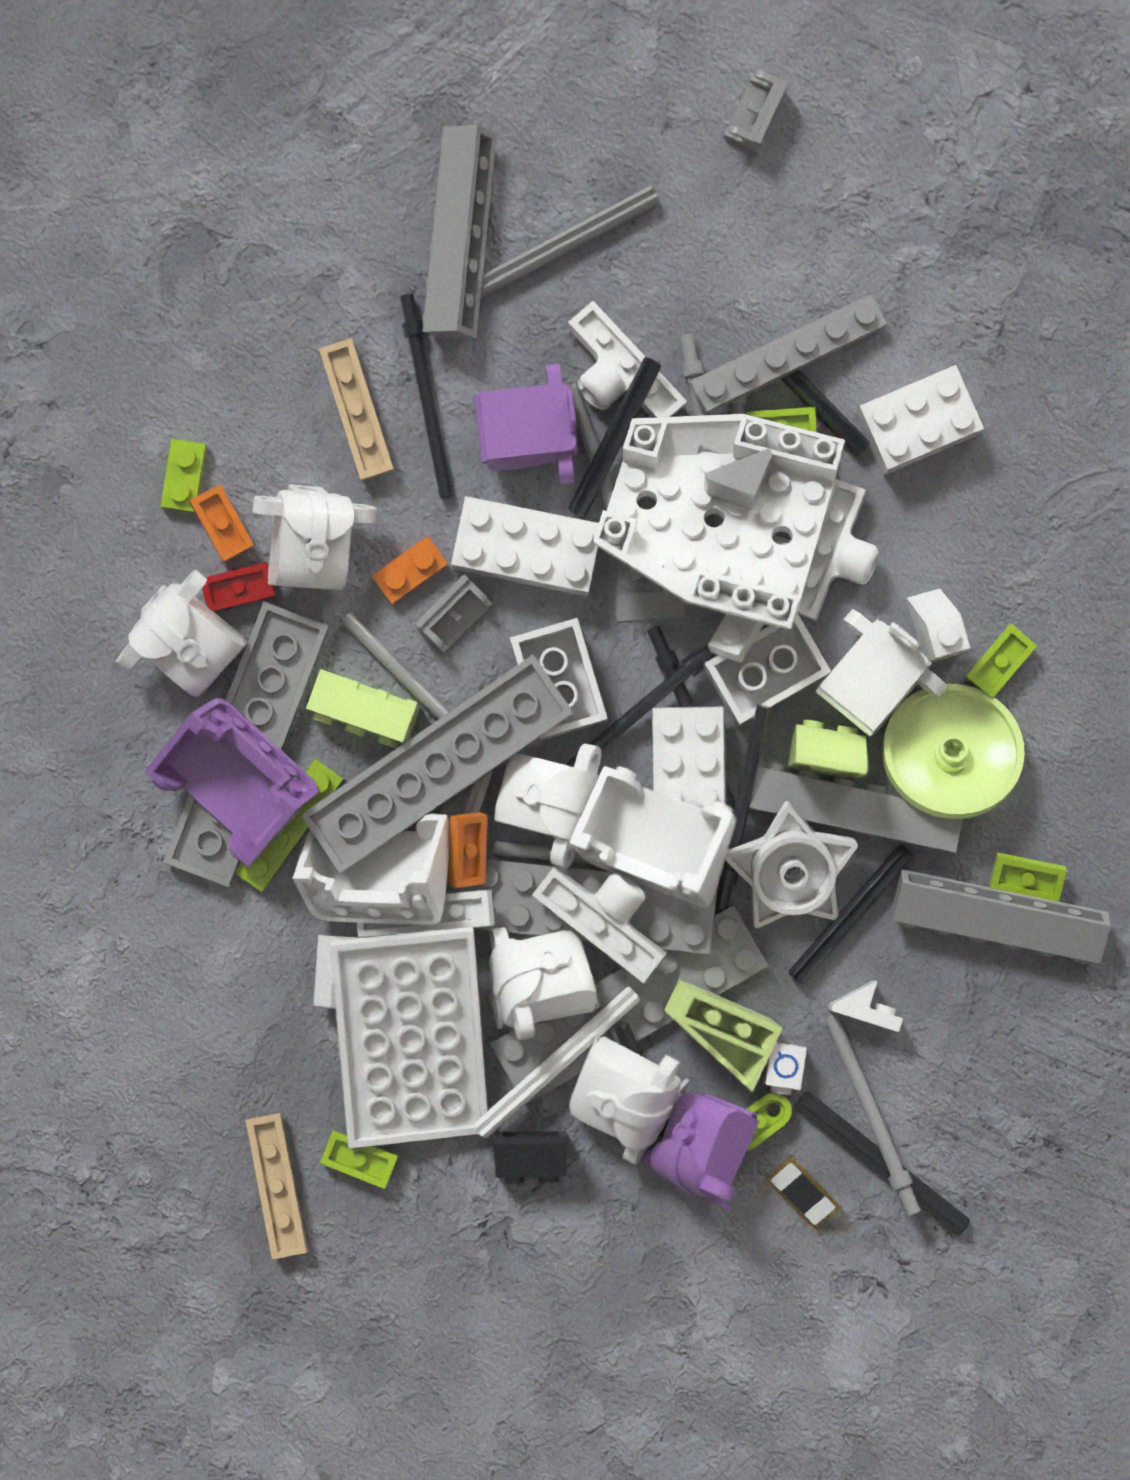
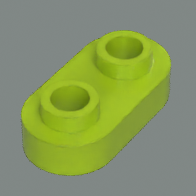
M773 1092L766 1093L746 1108L756 1113L758 1116L757 1120L760 1121L747 1150L756 1148L789 1121L792 1108L789 1100L784 1095ZM771 1103L778 1104L780 1108L779 1113L775 1116H770L767 1113V1107Z

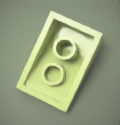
M803 720L802 725L796 724L794 726L787 768L850 779H857L867 774L866 736L857 735V728L838 726L837 731L823 729L824 723L812 720Z

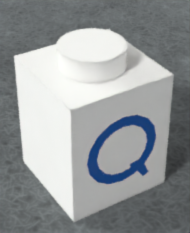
M776 1042L766 1063L763 1079L765 1085L771 1086L770 1092L791 1095L792 1089L801 1090L806 1047Z

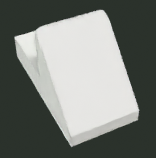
M876 980L831 1002L828 1010L899 1032L903 1018L894 1016L895 1008L876 1003L874 1009L869 1008L876 988Z

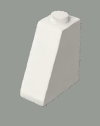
M941 589L906 598L921 652L931 663L959 656L970 648L961 615Z

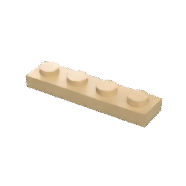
M352 338L319 348L361 482L393 472L394 468Z
M282 1112L246 1119L272 1260L307 1253L308 1248Z

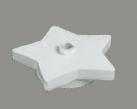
M785 801L764 837L727 850L725 860L752 887V917L756 928H760L787 915L809 914L835 920L838 917L835 890L836 877L858 845L855 838L813 831L791 803ZM791 867H796L794 870H788Z

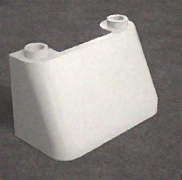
M604 766L570 840L572 847L582 859L600 869L613 874L620 873L644 886L699 907L709 908L716 892L736 823V818L732 813L733 810L718 802H713L711 806L704 805L702 809L642 787L635 780L637 775L624 767L618 766L616 770Z
M431 813L423 816L417 822V831H403L342 874L338 872L309 829L293 880L310 913L321 920L334 922L435 925L439 923L444 910L449 864L450 822L447 815Z

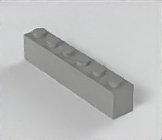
M478 124L443 127L442 141L440 143L441 155L439 174L436 180L437 194L433 212L434 224L432 242L429 249L430 264L426 280L427 293L425 311L423 313V332L440 339H472L477 337L497 134Z
M765 762L764 768L758 767L749 810L777 815L784 802L788 801L802 818L809 823L942 852L956 853L963 819H947L927 814L908 803L902 796L887 795L888 788L868 784L867 790L853 787L854 781L833 777V782L819 780V773L799 769L798 775L785 772L786 766Z
M901 869L892 905L893 921L907 928H917L920 926L932 929L941 935L958 934L967 936L970 940L979 943L992 941L1001 943L1004 947L1013 950L1021 948L1031 949L1046 957L1060 955L1069 957L1074 962L1080 964H1089L1090 962L1101 964L1111 929L1109 915L1106 911Z

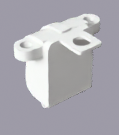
M288 485V490L279 491L276 497L255 496L252 512L274 516L268 584L273 586L342 590L346 585L351 527L353 522L375 523L377 508L370 505L354 504L349 497L329 494L323 488L314 486Z
M194 570L181 585L176 583L168 587L162 585L142 608L139 621L128 635L130 643L120 653L116 663L125 671H129L141 657L147 658L183 690L192 696L199 697L246 646L248 641L242 634L195 597L204 586L207 578L197 570Z
M852 609L843 619V622L860 639L821 683L816 693L867 735L873 736L917 684L937 699L943 695L948 686L929 670L932 663L919 651L920 643L897 624L892 623L889 627L878 619L871 623L859 612Z
M586 743L583 744L578 752L574 768L518 753L513 755L506 766L495 807L494 821L555 837L551 850V863L568 868L572 864L576 850L570 844V840L600 775H597L601 761V748Z
M505 927L490 929L489 940L492 950L489 959L492 981L490 1005L497 1029L503 1028L504 1022L508 1026H514L518 1040L533 1038L535 1022L594 1012V1009L600 1006L579 935L574 931H559L519 941L512 938L509 939Z
M605 1036L602 1038L595 1037L570 1099L569 1108L571 1114L578 1120L618 1138L623 1146L626 1147L623 1159L637 1165L647 1147L658 1139L666 1121L670 1118L675 1103L681 1094L686 1093L690 1080L686 1078L681 1083L680 1078L676 1075L680 1062L669 1056H665L660 1065H657Z

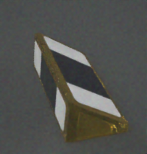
M790 1154L765 1179L815 1230L842 1207Z

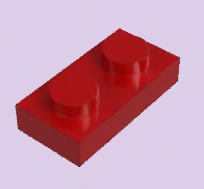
M264 562L205 577L207 581L202 590L206 606L215 613L277 597L275 586L268 584L269 563Z

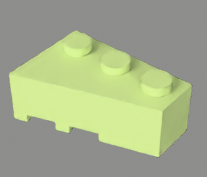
M320 669L306 709L313 712V720L330 726L333 720L346 724L344 730L346 732L363 738L366 732L379 736L377 743L397 749L399 744L403 745L410 739L421 707L415 701L401 699L390 695L386 691L376 690L357 681Z
M681 979L678 980L664 1010L741 1083L753 1092L783 1029L769 1017Z

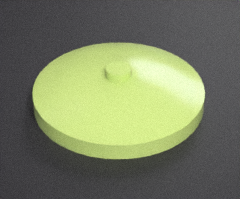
M946 684L948 689L939 699L922 689L912 694L898 706L887 725L883 739L882 754L884 767L890 782L908 803L933 816L947 819H965L987 813L1009 796L1023 768L1024 742L1016 720L1009 710L996 698L992 699L985 692L974 687Z

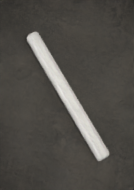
M630 987L625 988L474 1124V1129L484 1139L488 1138L591 1046L595 1037H601L637 1005L640 998Z

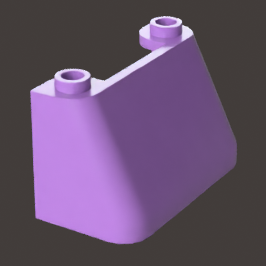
M218 698L209 701L192 712L145 770V773L152 778L153 783L163 791H178L183 787L233 833L228 840L230 853L236 860L243 862L247 867L256 862L318 793V786L304 770L234 706Z

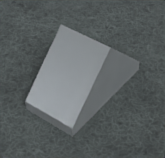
M767 448L705 473L704 489L706 493L754 510L771 469L773 454L771 449Z

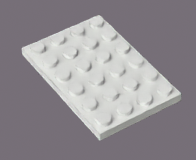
M466 927L330 941L348 1148L478 1134L474 1129V1124L487 1112L473 928Z

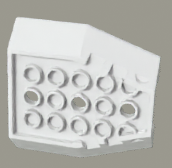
M746 414L634 418L631 421L623 446V461L607 511L603 510L593 544L686 603L791 630L799 609L833 491L845 440ZM767 448L771 449L773 453L771 469L754 510L706 493L704 489L705 473ZM647 496L653 498L656 501V505L652 509L645 510L637 505V501ZM710 514H717L723 518L724 522L719 527H710L705 523L704 519ZM777 532H786L791 536L792 540L786 545H779L773 541L772 536Z

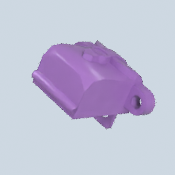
M560 364L546 365L547 385L486 391L474 395L482 464H487V468L490 470L505 471L555 463L558 467L560 485L574 483L572 460L577 456L575 433L577 424L572 389L570 390L569 385L562 383Z
M693 1091L681 1094L674 1105L662 1141L658 1142L652 1150L646 1149L641 1162L651 1166L661 1178L674 1184L682 1191L694 1197L697 1195L730 1211L732 1207L722 1201L731 1202L736 1189L731 1186V1183L760 1121L757 1120L758 1116L756 1113L713 1095L705 1094L703 1096Z

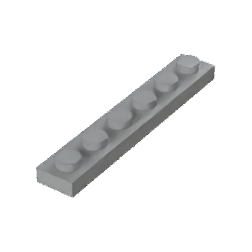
M869 294L691 380L689 387L704 415L885 328L887 322L872 294Z

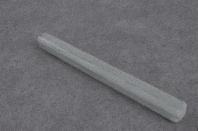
M649 186L483 274L481 297H485L658 205L659 197L655 189Z

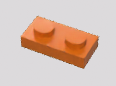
M221 484L189 500L193 511L222 563L254 546Z
M427 536L373 574L372 578L390 603L394 605L449 565L429 536Z
M477 812L450 816L448 885L460 888L485 884L486 814Z

